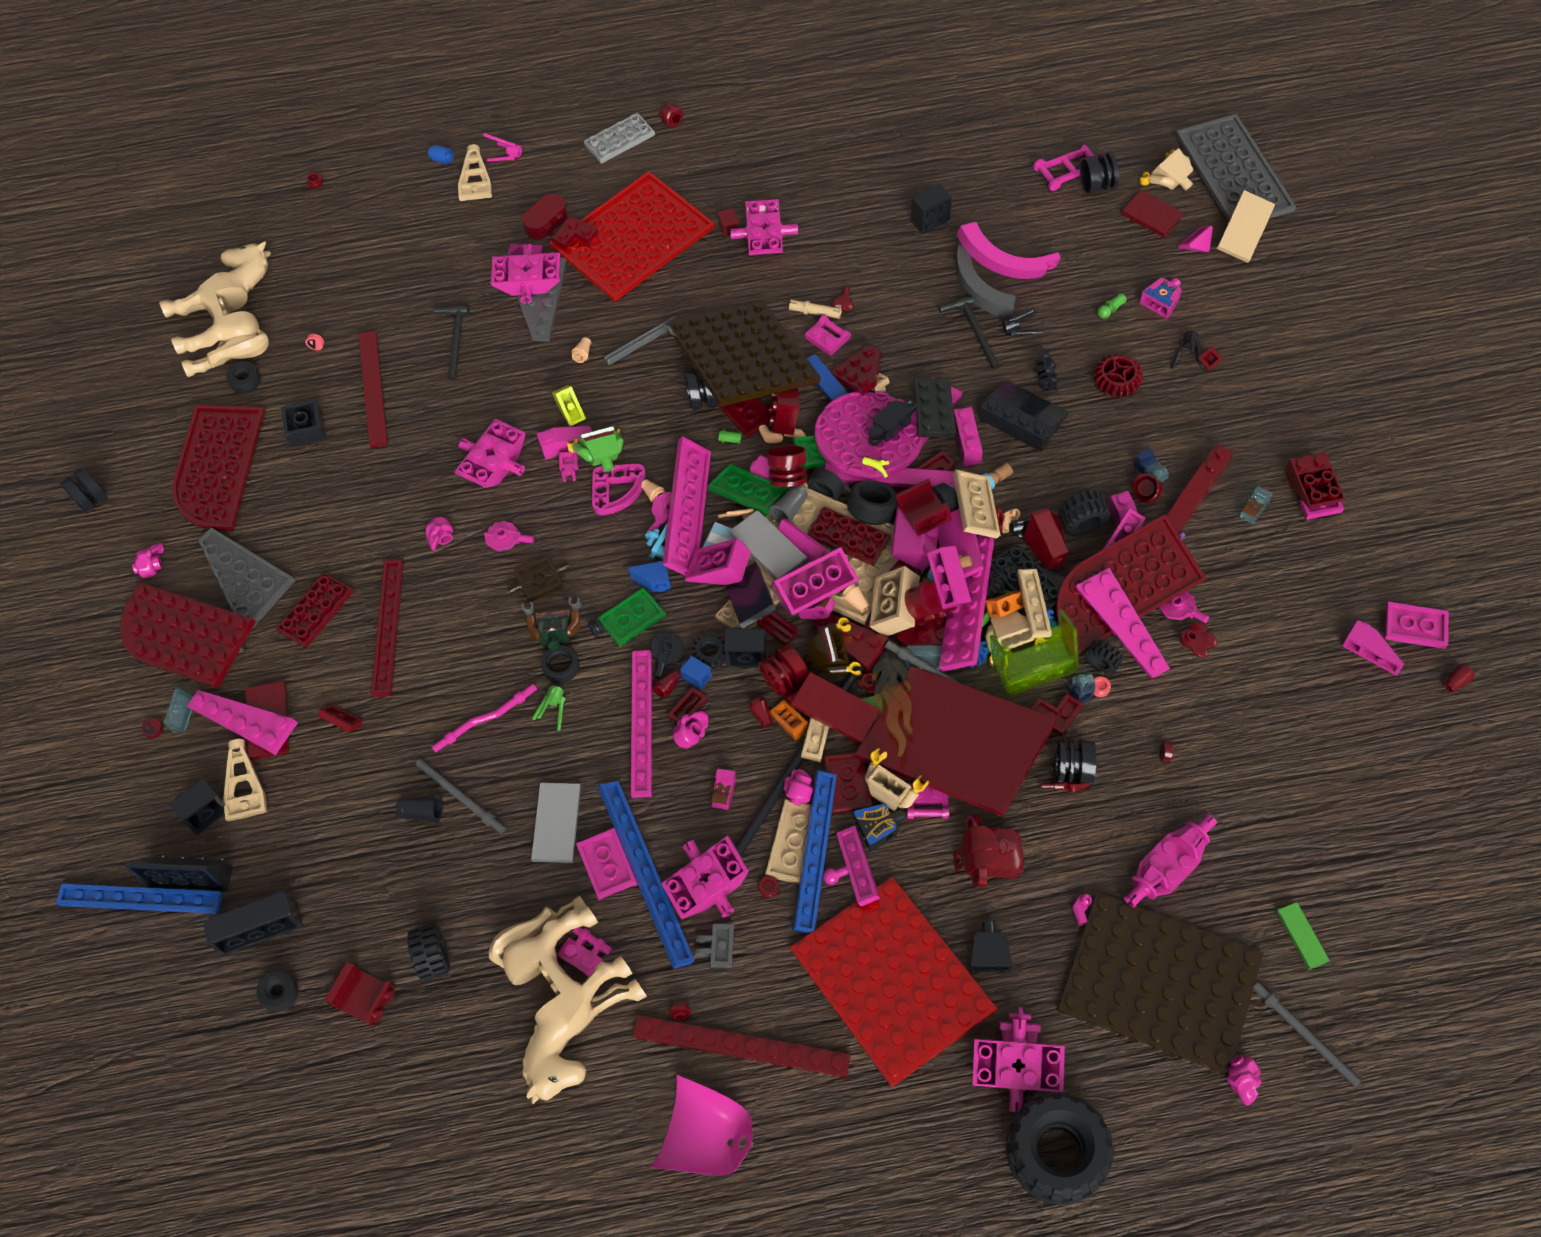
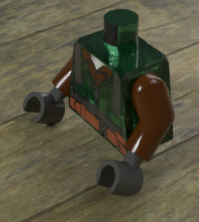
M569 597L568 602L572 607V611L571 609L539 612L535 613V616L532 615L534 611L533 603L530 601V609H525L522 603V610L527 614L525 619L528 632L536 640H541V645L544 647L548 646L550 650H557L559 645L568 644L570 637L580 627V612L578 611V608L582 605L580 598L577 597V603L573 604V598Z

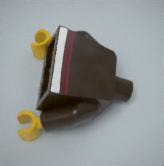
M842 617L837 624L834 622L817 629L813 638L807 643L809 654L803 658L806 666H812L813 669H819L822 673L829 675H844L847 672H851L856 676L861 674V671H853L855 666H861L859 663L853 662L850 666H846L849 661L841 630L848 632L851 629L849 624L842 626L844 623L849 622L847 618Z

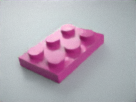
M1388 602L1386 605L1385 639L1446 649L1448 646L1449 611Z
M615 828L576 843L598 900L637 884Z

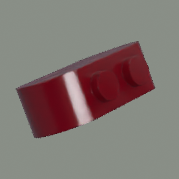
M546 194L522 215L526 235L532 239L540 240L551 234L568 217L565 200L557 194Z
M935 582L921 584L908 589L905 593L906 608L909 614L916 620L922 618L925 621L935 618L939 619L947 616V612L955 609V607L942 608Z

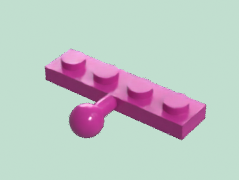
M854 825L836 833L846 866L837 870L834 868L825 870L823 880L829 885H834L839 881L840 877L849 874L857 902L860 906L880 899L857 827Z

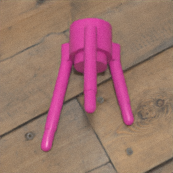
M486 133L483 134V136L497 141V145L505 147L506 154L509 155L508 157L486 159L487 162L515 161V158L521 157V145Z

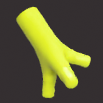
M863 458L862 464L872 466L878 469L885 478L888 477L882 466L888 465L889 461Z

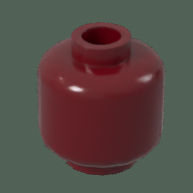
M666 103L660 109V119L668 126L675 127L682 121L683 112L675 104Z

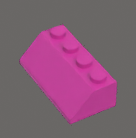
M897 504L891 556L923 571L930 565L927 553L937 549L939 526L918 536Z
M840 547L775 580L771 587L783 607L791 615H794L859 582V579Z

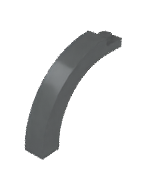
M958 245L956 271L963 291L967 296L972 295L974 303L983 310L1004 319L1012 318L1016 296L1000 292L986 284L976 273L971 255L965 250L963 245Z

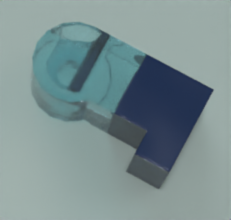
M1150 448L1136 455L1134 467L1141 474L1153 475L1160 482L1169 478L1167 469L1160 465V462L1153 456L1154 452Z
M1086 671L1073 677V683L1068 685L1067 688L1071 696L1080 702L1093 698L1096 684L1092 674Z

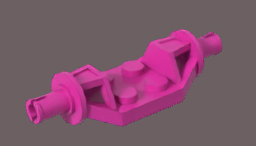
M1206 814L1198 824L1187 822L1184 827L1167 834L1139 863L1137 873L1132 878L1135 888L1124 897L1127 904L1131 901L1129 906L1135 908L1144 897L1153 900L1157 896L1171 894L1200 864L1205 846L1210 843L1207 832L1217 824L1214 817L1210 821L1212 815ZM1160 884L1157 888H1153L1155 885Z

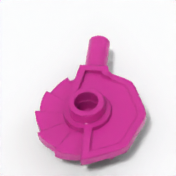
M664 492L654 499L652 513L655 517V522L647 531L653 532L654 529H659L660 526L668 524L671 492Z
M506 521L496 522L492 527H489L488 532H484L487 546L496 551L511 549L515 544H520V542L534 543L535 539L534 536L521 535V532H518L513 523Z
M1189 591L1159 607L1165 617L1169 619L1183 620L1187 617L1191 619L1194 617L1204 623L1209 620L1208 615L1197 610L1195 597Z

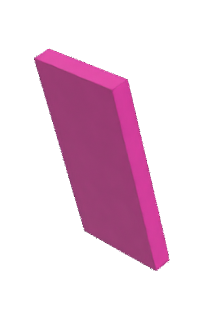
M960 509L951 512L952 520L939 526L938 540L940 548L956 546L958 555L961 554L962 557L970 556L973 566L962 568L966 578L983 570L984 565L976 534L963 531Z

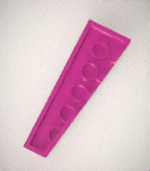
M1110 568L1075 586L1079 594L1089 606L1093 607L1100 619L1109 626L1110 631L1119 638L1126 650L1133 655V658L1151 679L1170 669Z
M197 690L187 704V707L274 755L277 754L298 723L292 718Z

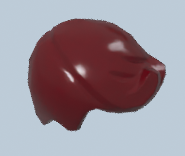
M1143 473L1137 475L1132 480L1135 498L1140 502L1151 504L1162 495V483L1155 476Z

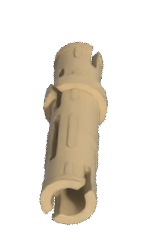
M790 300L789 310L804 312L805 315L809 313L840 319L842 308L813 304L810 301Z

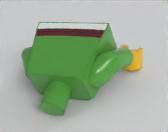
M612 426L580 435L579 443L577 439H573V443L567 442L568 451L576 452L587 462H590L592 466L602 464L604 472H609L614 469L612 461H615L618 454L621 453L624 440L620 435V429H617L615 432Z

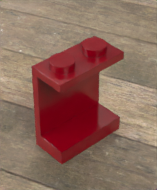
M929 479L895 495L899 509L918 536L952 520L949 506L946 502L942 504L938 499Z
M346 962L324 1000L330 1006L374 1026L381 1019L387 1002L392 1000L395 987L389 981L383 982L360 971L355 965Z

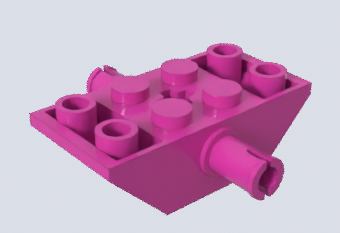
M779 199L746 201L747 226H745L746 228H731V240L746 238L748 240L749 255L783 253V235H797L798 224L782 225L780 222Z
M524 244L523 255L492 257L491 285L512 296L521 295V302L526 304V298H528V304L531 303V294H545L560 282V252L533 254V245L528 244L527 249V245Z
M494 419L477 443L462 438V441L460 440L459 448L469 453L455 470V474L485 488L500 484L509 471L521 476L524 473L525 466L516 463L521 452L525 432Z
M729 836L723 838L703 854L700 853L694 840L687 842L689 846L684 844L683 849L686 851L691 862L661 883L681 919L705 911L716 904L722 917L729 916V911L733 913L734 909L726 896L742 884L749 869Z
M1012 1019V1039L1010 1041L974 1039L972 1085L1008 1088L1010 1090L1009 1111L1012 1112L1016 1111V1102L1017 1111L1023 1106L1024 1091L1063 1092L1065 1046L1034 1043L1025 1040L1027 1022L1025 1019H1020V1028L1019 1019ZM1017 1059H1020V1062L1023 1063V1067L1019 1071L1012 1067V1063H1016Z

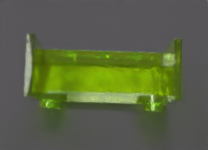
M1063 610L1059 611L1060 625L1051 628V637H1046V642L1022 651L1012 654L1009 647L1001 646L994 635L990 636L992 659L1003 687L1009 695H1015L1070 675L1077 670L1079 666L1077 628Z

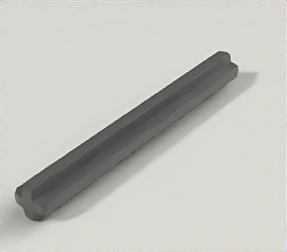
M673 316L605 355V362L611 365L669 331L667 329V322L673 321L677 317Z

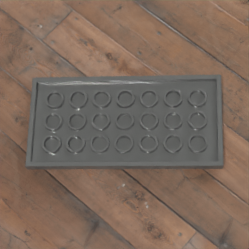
M1237 114L1176 131V138L1228 223L1244 190L1275 204L1269 219L1295 211L1296 206Z

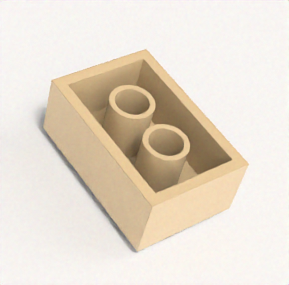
M903 566L876 577L870 627L886 637L915 626V619L909 614L905 605V593L908 589L919 586V575Z

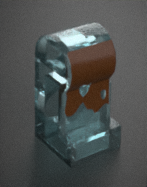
M1257 486L1241 512L1240 518L1254 524L1269 504L1273 493Z

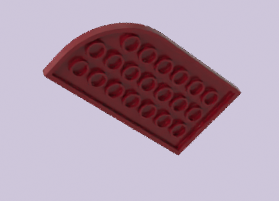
M195 405L172 484L174 502L181 514L192 524L205 529L213 528L214 530L234 531L265 415L263 407Z
M1164 514L1089 557L1072 569L1062 582L1056 600L1058 627L1074 656L1088 649L1093 640L1102 641L1113 634L1109 626L1100 619L1093 607L1089 606L1075 589L1076 585L1108 568L1112 571L1139 618L1207 580L1167 515Z
M139 582L125 605L120 631L125 648L139 661L218 689L256 621L250 617Z

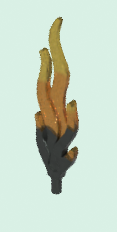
M885 647L872 671V682L875 683L879 678L875 686L874 697L880 712L883 711L882 696L887 703L886 726L899 743L898 756L900 757L906 748V739L898 724V714L900 710L903 712L904 729L908 734H912L910 726L912 704L909 696L900 686L897 677L901 679L903 687L908 692L911 691V686L908 681L906 667L893 655L892 651Z

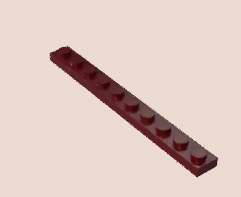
M640 1015L637 1017L633 1034L634 1039L843 1078L848 1076L851 1054Z

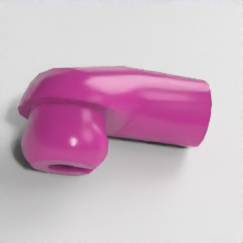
M1088 894L1080 895L1072 906L1078 926H1083L1088 922L1085 911L1092 903V898Z

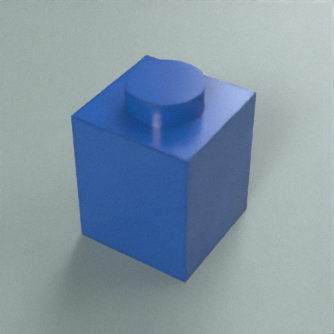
M693 656L688 661H684L680 667L682 679L699 690L705 686L712 676L711 667Z

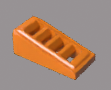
M785 700L770 710L771 716L795 741H799L807 734L808 721ZM785 709L787 710V711L784 712L781 716H779V714H780L782 711H784Z

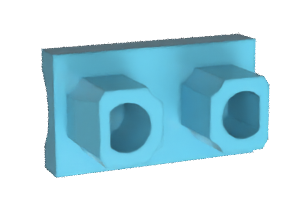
M666 524L660 536L658 535L660 532L658 529H654L653 532L647 531L645 534L648 540L646 544L648 546H652L653 543L655 544L649 555L652 559L656 556L661 559L664 558L665 546L662 544L664 541L666 542L668 524Z

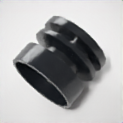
M1113 153L1099 154L1098 158L1090 156L1081 159L1080 176L1086 193L1100 191L1101 187L1107 190L1118 186L1119 170Z
M1058 740L1054 754V770L1057 782H1064L1065 773L1067 781L1072 782L1074 773H1077L1079 783H1094L1096 774V747L1094 741L1080 740L1078 749H1074L1073 740H1068L1066 749L1065 741Z

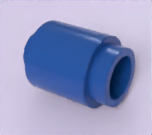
M432 145L429 149L428 155L433 161L448 165L454 159V153L450 148Z

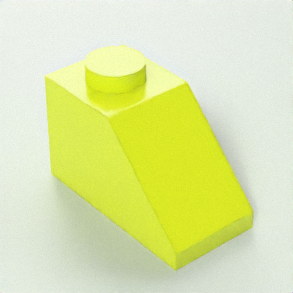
M567 385L552 392L558 408L569 426L586 419L571 386Z

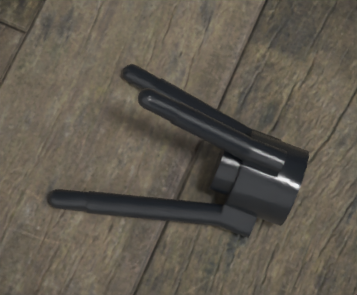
M1031 309L1015 317L1003 320L1002 324L1005 333H1010L1011 336L1042 334V331H1017L1020 328L1018 320L1036 313L1037 309Z
M1187 331L1184 333V339L1180 340L1172 369H1175L1183 346L1186 349H1190L1191 352H1194V348H1196L1197 359L1201 356L1197 332ZM1198 359V363L1201 366L1202 362Z
M1030 517L1011 521L1013 535H1018L1019 539L1023 538Z

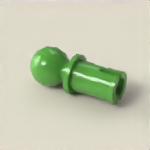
M1119 293L1112 300L1106 301L1105 305L1098 308V316L1106 319L1111 313H1115L1117 308L1127 301L1125 295Z

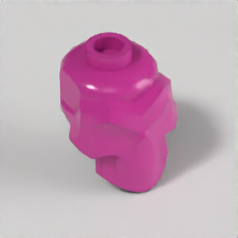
M444 517L433 518L426 525L425 538L428 540L432 551L437 550L436 546L438 544L445 545L452 540L453 527Z
M162 543L155 544L136 553L135 563L132 564L135 574H139L142 578L155 576L158 570L163 569L159 556L164 551Z
M698 711L691 716L686 714L677 721V726L673 730V738L679 747L688 749L697 744L700 738L704 737L705 728L708 727L709 722L706 712Z
M793 770L791 777L785 778L783 788L785 795L790 798L789 802L797 806H801V803H808L813 793V786L810 785L812 779L803 770Z
M1239 1055L1230 1062L1227 1080L1233 1092H1236L1243 1104L1248 1106L1258 1096L1256 1088L1262 1083V1080L1259 1078L1261 1070L1252 1057H1242Z

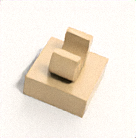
M879 373L877 375V386L871 390L873 392L885 393V386L890 382L887 376Z

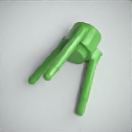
M550 686L541 704L535 711L532 720L540 719L548 704L551 706L559 704L557 730L560 731L563 705L566 698L562 697L564 691L557 686Z

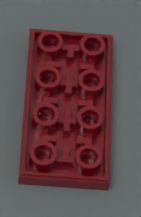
M827 507L822 508L807 533L818 543L834 550L841 547L844 554L871 566H875L891 538V535Z
M323 572L276 627V630L307 649L352 595L353 589Z
M811 672L791 703V707L859 744H862L880 712V709Z
M285 681L246 688V705L288 717L287 686ZM289 737L276 755L247 740L250 760L289 753Z

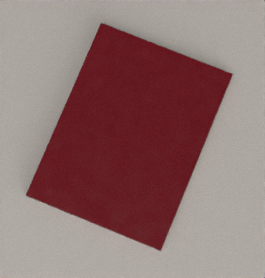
M911 666L908 670V682L902 683L901 681L899 684L900 688H897L856 751L855 757L870 764V762H873L871 753L880 748L879 755L887 752V757L879 762V765L889 772L915 781L918 776L922 775L919 781L922 784L929 781L927 787L1003 817L1053 730L1056 718Z

